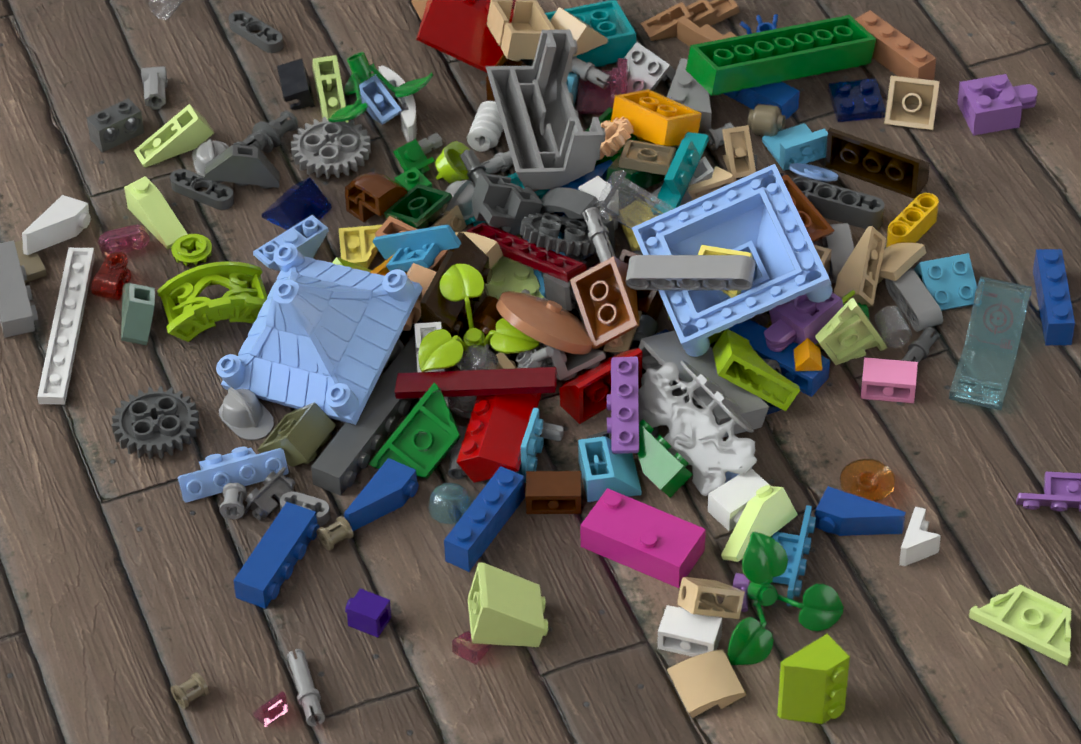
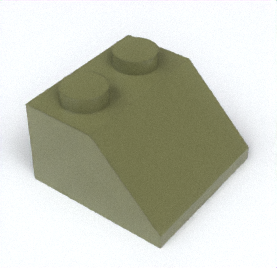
M314 402L286 414L257 450L260 453L282 448L287 465L292 467L302 463L306 465L317 456L315 451L318 447L324 445L331 438L329 433L336 425Z

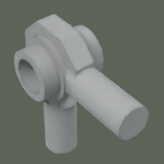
M539 345L531 350L520 352L516 357V361L519 363L517 368L541 367L543 360L554 355V349L547 346L539 350Z

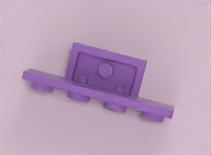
M636 356L611 358V394H607V410H611V417H607V433H611L613 454L639 452L638 357Z
M1045 472L1044 494L1019 493L1016 498V504L1023 505L1024 509L1031 510L1039 509L1040 506H1050L1051 510L1065 511L1069 507L1079 508L1081 512V473Z

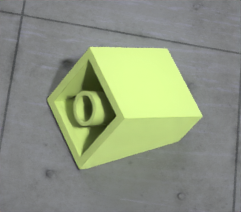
M478 563L468 595L472 643L539 647L542 637L546 636L548 632V620L543 617L545 597L541 596L540 585L486 563Z

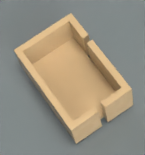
M491 0L486 25L498 45L501 46V50L506 58L513 61H520L521 59L534 60L541 31L555 30L537 0H516L512 23H509L513 1Z

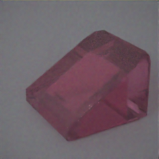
M467 631L453 639L452 653L477 665L491 648L492 644L472 643L471 632Z
M282 691L253 712L254 717L266 727L288 712L286 693Z

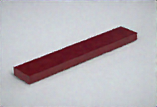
M481 223L466 231L497 241L504 257L565 282H570V279L586 271V264L552 250L546 251V248L536 247L537 244L528 243L529 241L485 223Z
M539 367L398 373L394 393L396 399L422 398L433 383L440 387L444 397L555 393L557 368Z

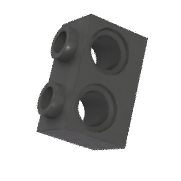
M129 98L87 117L90 140L102 153L144 133L141 111Z

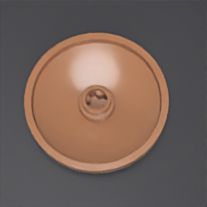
M507 291L501 294L496 304L498 312L507 322L524 334L564 352L580 355L591 352L593 343L588 336L585 324L573 314L563 309L560 304L520 292Z

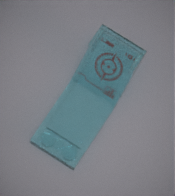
M980 276L965 344L949 393L950 400L1002 410L1018 354L1032 287Z

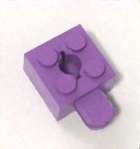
M1006 74L960 82L957 104L973 135L1020 127L1022 109L1035 107L1037 89L1031 84L1013 87Z
M832 292L827 300L817 303L810 301L807 295L804 294L769 310L772 326L764 331L767 347L774 352H781L792 342L795 341L801 344L807 338L814 344H817L818 341L815 335L843 307L842 298Z

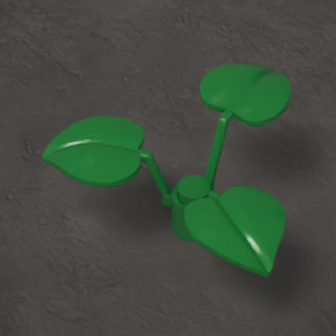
M364 52L356 53L346 60L352 74L343 92L345 95L356 93L357 100L353 105L336 111L328 118V121L330 123L348 121L364 113L368 108V104L362 103L359 85L374 75L395 93L396 97H405L418 92L426 86L433 77V73L431 72L427 77L408 81L399 87H394L376 69L374 63L369 64Z
M758 532L751 533L748 547L743 556L742 570L745 577L751 581L747 592L748 596L754 600L753 606L757 610L760 623L753 617H747L735 627L728 647V659L731 665L756 664L765 660L771 653L773 635L770 631L764 629L767 623L761 606H770L776 600H780L802 608L798 621L804 628L811 631H821L833 626L843 614L844 606L839 595L832 587L826 584H815L809 587L803 595V603L778 594L777 589L770 583L773 581L772 577L781 576L786 571L788 565L787 553L783 546L775 539Z

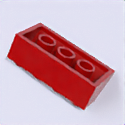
M542 393L477 396L456 461L473 483L491 479L500 466L514 472L519 471L521 444L533 408L538 407Z

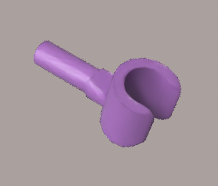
M735 573L733 587L745 591L741 611L747 612V589L750 580L744 574Z

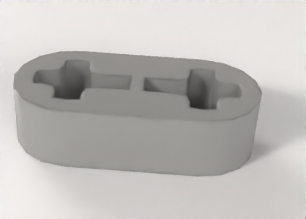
M293 491L283 494L280 498V509L283 508L286 502L315 511L319 526H323L330 519L329 505L322 499Z

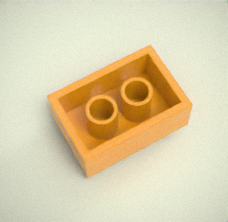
M647 89L616 95L611 122L617 117L619 119L621 117L627 118L634 127L632 134L637 135L639 140L671 147L679 146L687 132H699L702 113Z

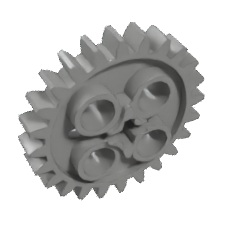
M323 117L322 122L314 119V125L305 123V129L299 128L298 134L293 135L294 141H291V152L295 165H300L301 171L307 169L308 175L316 172L317 178L322 174H326L327 179H329L331 174H335L339 178L342 172L348 176L350 169L358 171L357 165L364 166V160H368L369 153H371L370 136H367V130H362L361 124L355 126L354 120L348 123L346 121L330 123L326 117Z

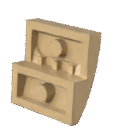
M897 243L884 249L878 283L884 278L897 281L926 254L925 245Z
M723 649L694 656L667 669L692 718L717 704L723 709L746 696Z

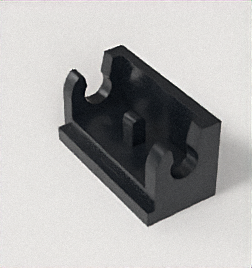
M302 58L278 65L277 69L284 101L300 100L298 103L291 104L290 109L298 110L309 106L310 108L315 107L309 75Z

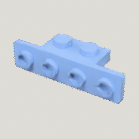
M238 447L233 449L232 453L226 455H209L204 461L199 462L201 470L178 477L182 498L187 503L223 493V487L228 483H239L243 486L262 482L271 472L274 471L277 474L283 467L286 468L283 475H287L289 471L284 450L278 448L255 454L252 448Z

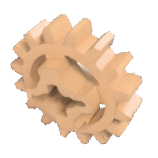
M617 117L613 122L605 121L600 124L605 129V141L600 146L599 160L605 155L607 157L615 155L626 144V141L631 138L630 134L634 132V127L627 118L621 117L619 119Z

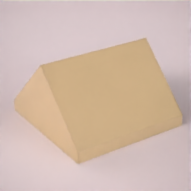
M560 7L550 21L555 30H571L573 40L577 41V53L573 57L608 43V38Z
M891 75L884 124L933 130L940 81Z

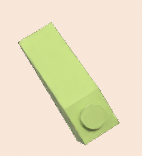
M337 55L313 58L312 69L322 117H326L327 120L336 111L346 107Z
M189 104L137 147L134 152L146 168L196 149L212 136L214 132L206 119Z
M146 176L124 187L128 209L167 250L172 248L173 243L178 238L187 235V232L159 189Z
M766 485L756 491V496L746 504L721 554L723 560L739 562L743 559L752 532L762 533L771 537L798 515L783 487Z

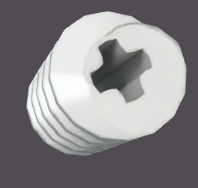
M485 101L480 104L470 132L467 135L468 144L478 152H485L489 148L495 147L503 131L495 101Z

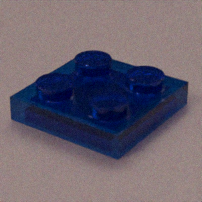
M876 78L829 83L828 92L837 122L885 118L886 108Z

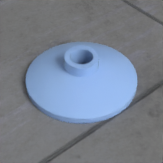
M792 163L789 166V169L799 177H806L824 183L838 179V175L835 172L822 167L803 163Z

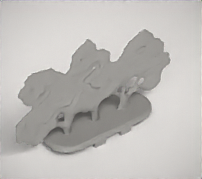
M684 360L681 361V365L693 378L692 382L679 381L680 372L674 362H666L657 370L647 368L642 378L644 384L639 389V422L644 419L652 428L660 425L668 426L669 433L664 437L672 446L668 451L673 455L678 452L689 463L688 465H692V482L701 495L708 496L710 492L725 484L726 472L745 474L757 462L754 456L756 450L755 441L750 438H738L734 435L736 423L748 432H754L753 428L739 414L741 411L740 406L723 394L725 391L717 383L700 374ZM675 380V381L677 382V384L674 385V386H671V385H670L671 381ZM680 387L682 391L687 389V392L682 396H673L671 393L672 390ZM699 387H702L713 398L712 402L705 409H698L692 401L693 391ZM689 395V401L685 403L684 398ZM717 405L732 418L729 422L720 426L716 423L715 416L713 415V409ZM728 432V439L723 441L722 437Z

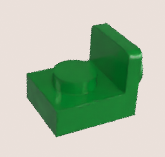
M416 139L393 151L404 172L415 167L424 174L430 170L429 165L435 161L433 157L427 159Z

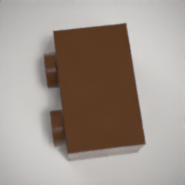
M526 471V514H581V471Z

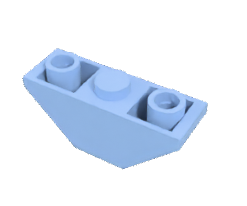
M311 215L253 251V256L268 268L281 271L274 261V253L279 246L292 243L303 256L313 258L328 233V227Z

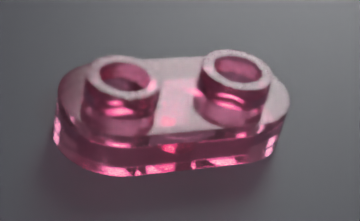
M132 225L103 233L98 239V244L104 255L115 256L144 248L149 243L150 237L143 225Z

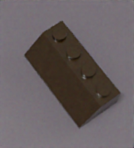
M833 128L828 130L825 167L913 199L920 194L928 182L930 163Z
M461 232L457 235L461 245L459 248L449 249L420 302L422 323L441 322V328L447 330L451 337L455 335L458 337L462 336L464 324L468 318L464 299L453 302L441 294L440 280L444 273L453 265L467 264L480 272L484 280V286L489 284L492 278V269H489V257ZM482 294L479 297L469 298L472 314L476 301L479 302L481 300Z

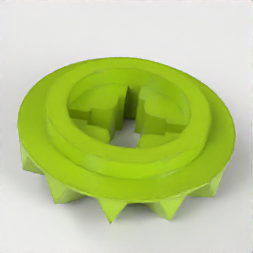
M200 234L184 235L173 243L171 248L172 257H175L177 263L183 262L185 266L190 263H194L197 266L199 261L206 262L207 257L212 256L211 241ZM195 246H196V251H193L192 253H188V252H191L192 249H194Z

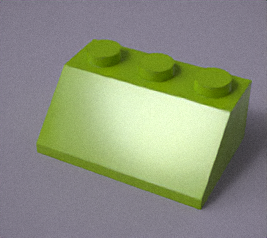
M828 634L781 661L777 715L780 719L823 724L831 718L839 717L845 710L850 656Z

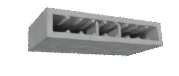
M676 331L641 338L638 348L642 351V367L645 370L647 368L657 370L666 362H674L680 372L679 381L692 382L693 378L681 365V361L684 360L700 374L717 383L725 391L723 394L740 406L741 411L739 414L753 429L762 427L769 406L760 397L718 376L711 347L702 356L692 357L683 349ZM675 380L671 381L670 383L671 386L677 384ZM680 387L672 390L671 393L673 396H682L687 392V389L682 391ZM702 387L693 391L692 401L698 409H705L712 402L713 398ZM689 395L684 398L685 403L689 401ZM719 405L713 409V415L719 426L732 419ZM735 424L734 434L746 432L739 424ZM728 432L723 437L729 436Z

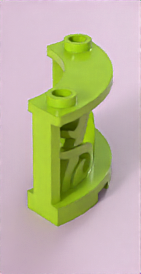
M214 262L194 267L168 280L157 290L158 296L162 299L169 322L166 326L168 334L189 342L204 330L216 326L215 322L229 319V322L254 324L264 302L267 300V293L260 276L262 274L261 267L242 262ZM221 285L230 289L222 298L211 300L207 297H198L208 286Z

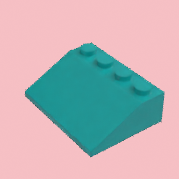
M616 0L564 9L608 38V43L575 56L585 63L590 62L596 67H603L606 64L621 62L636 44V32ZM556 11L545 13L549 21H551Z

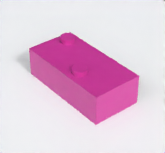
M608 488L580 525L582 548L677 588H680L682 578L689 575L705 551V528Z

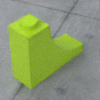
M729 329L724 330L712 349L718 376L787 411L800 392V387L770 367L754 351L748 339Z

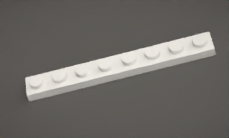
M68 248L37 395L39 404L65 405L95 258L94 248Z

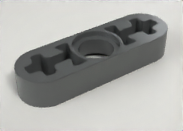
M234 11L229 15L230 30L268 53H277L283 49V36L279 31L245 11ZM254 30H260V31H261V32H259V33H251V31H254Z
M178 169L171 173L170 182L173 191L218 210H226L233 206L234 196L233 190L230 187L204 179L205 177L186 169ZM200 187L208 188L206 191L203 192L196 191V189Z

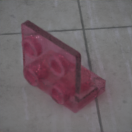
M618 58L617 68H613L612 71L600 70L612 76L611 81H606L610 84L605 90L590 81L585 82L579 78L578 114L602 115L609 107L613 109L615 96L627 93L628 59Z

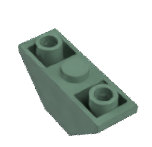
M132 283L123 285L121 341L147 345L155 306V288Z

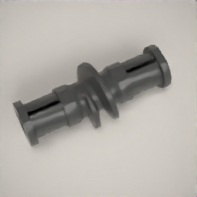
M285 110L280 114L279 118L269 123L265 121L256 123L253 126L252 134L247 136L242 142L237 141L233 145L258 147L260 151L271 152L273 147L280 145V138L285 133L298 128L297 118L290 111Z

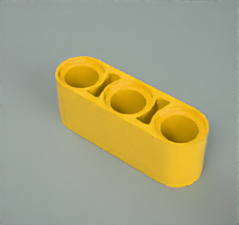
M931 193L918 195L889 224L886 248L897 243H916L936 223L939 204L937 196Z

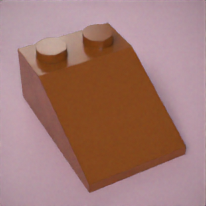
M788 175L782 176L783 182L812 243L833 234L835 230Z
M614 256L570 279L588 336L593 343V349H597L640 326L637 292L626 285L628 264Z

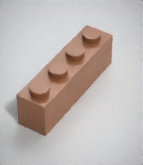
M868 11L855 18L862 27L876 38L872 58L897 76L934 80L936 57L872 11Z

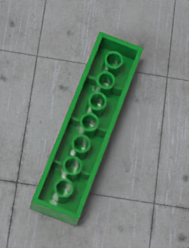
M846 15L690 45L686 71L711 96L746 88L760 87L766 84L780 83L781 81L800 79L801 77L820 75L821 73L871 64L876 38L854 18Z

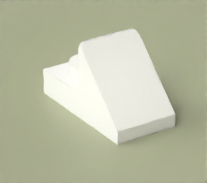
M914 508L901 546L899 562L901 566H907L939 552L941 536L936 533L927 532L929 521H925L926 509Z

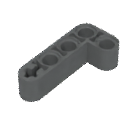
M797 177L792 180L824 218L848 223L863 229L873 226L877 230L883 224L885 204L878 197L806 177Z

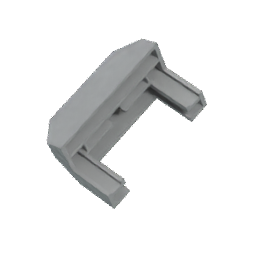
M542 30L533 66H485L515 171L524 187L528 186L532 190L559 188L594 171L596 160L600 159L601 143L605 141V129L601 127L598 117H593L589 132H584L579 120L578 111L574 110L573 95L569 93L566 84L568 73L572 72L573 55L577 53V41L573 40L571 30Z

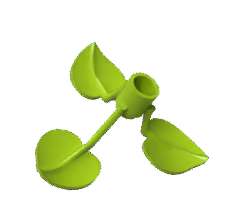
M456 264L451 266L442 276L440 291L443 297L450 301L457 302L464 299L469 330L464 334V341L457 335L451 337L450 333L444 329L428 333L421 341L418 361L421 372L456 365L462 359L463 351L472 358L481 357L486 351V346L490 344L494 350L505 354L528 351L538 347L540 344L539 341L524 334L504 318L496 323V331H489L486 338L481 330L474 328L469 298L479 297L483 293L484 280L480 272L474 267L467 264Z

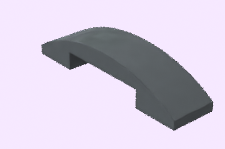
M554 188L541 198L543 205L540 214L564 212L569 219L584 218L582 213L586 209L593 207L598 199L589 193L577 189Z

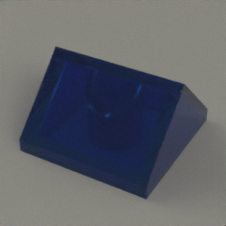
M309 177L291 186L261 215L262 218L288 230L311 215L320 220L332 209V205Z

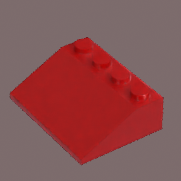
M427 0L416 38L417 41L486 73L485 66H495L503 55L501 46L498 45L486 25L491 0ZM511 9L509 23H512L513 9Z

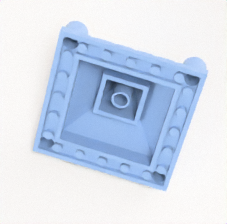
M775 164L632 227L643 255H698L701 245L749 252L752 253V257L756 261L752 288L742 290L741 294L732 298L721 290H658L683 349L692 357L702 356L708 351L710 347L708 337L714 333H719L737 323L744 322L757 314H762L804 294L807 295L810 301L817 303L827 300L832 294L830 278Z
M283 244L274 253V261L281 271L238 356L229 354L221 358L217 363V373L223 379L221 385L226 390L230 387L235 390L248 389L259 399L295 409H300L315 402L329 418L356 425L423 288L419 283L411 281L406 273L400 269L392 270L385 276L305 257L294 244Z

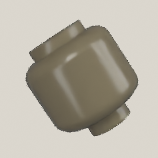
M759 104L750 110L748 126L757 136H775L778 131L784 130L786 117L782 115L781 109L778 106Z

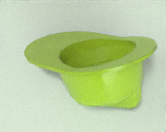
M457 141L451 142L444 147L443 152L435 161L439 172L436 179L443 178L450 184L456 181L468 180V171L461 160V154L465 150L470 149Z

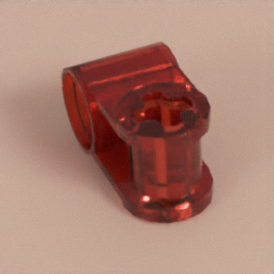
M112 252L107 255L100 270L93 278L91 285L92 295L117 301L120 300L123 285L127 284L131 279V272L127 268L128 259L125 253Z

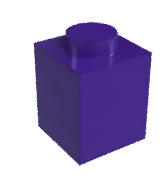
M361 588L354 598L351 597L345 607L349 627L377 638L392 618L389 599Z

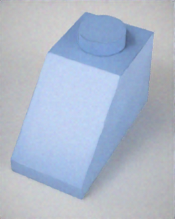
M376 75L359 85L362 103L368 104L366 110L380 124L383 125L402 112V109Z

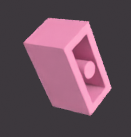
M864 357L861 399L914 403L918 362Z

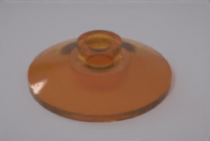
M859 459L844 467L840 475V485L844 492L877 502L885 499L892 493L895 487V476L892 470L880 461Z

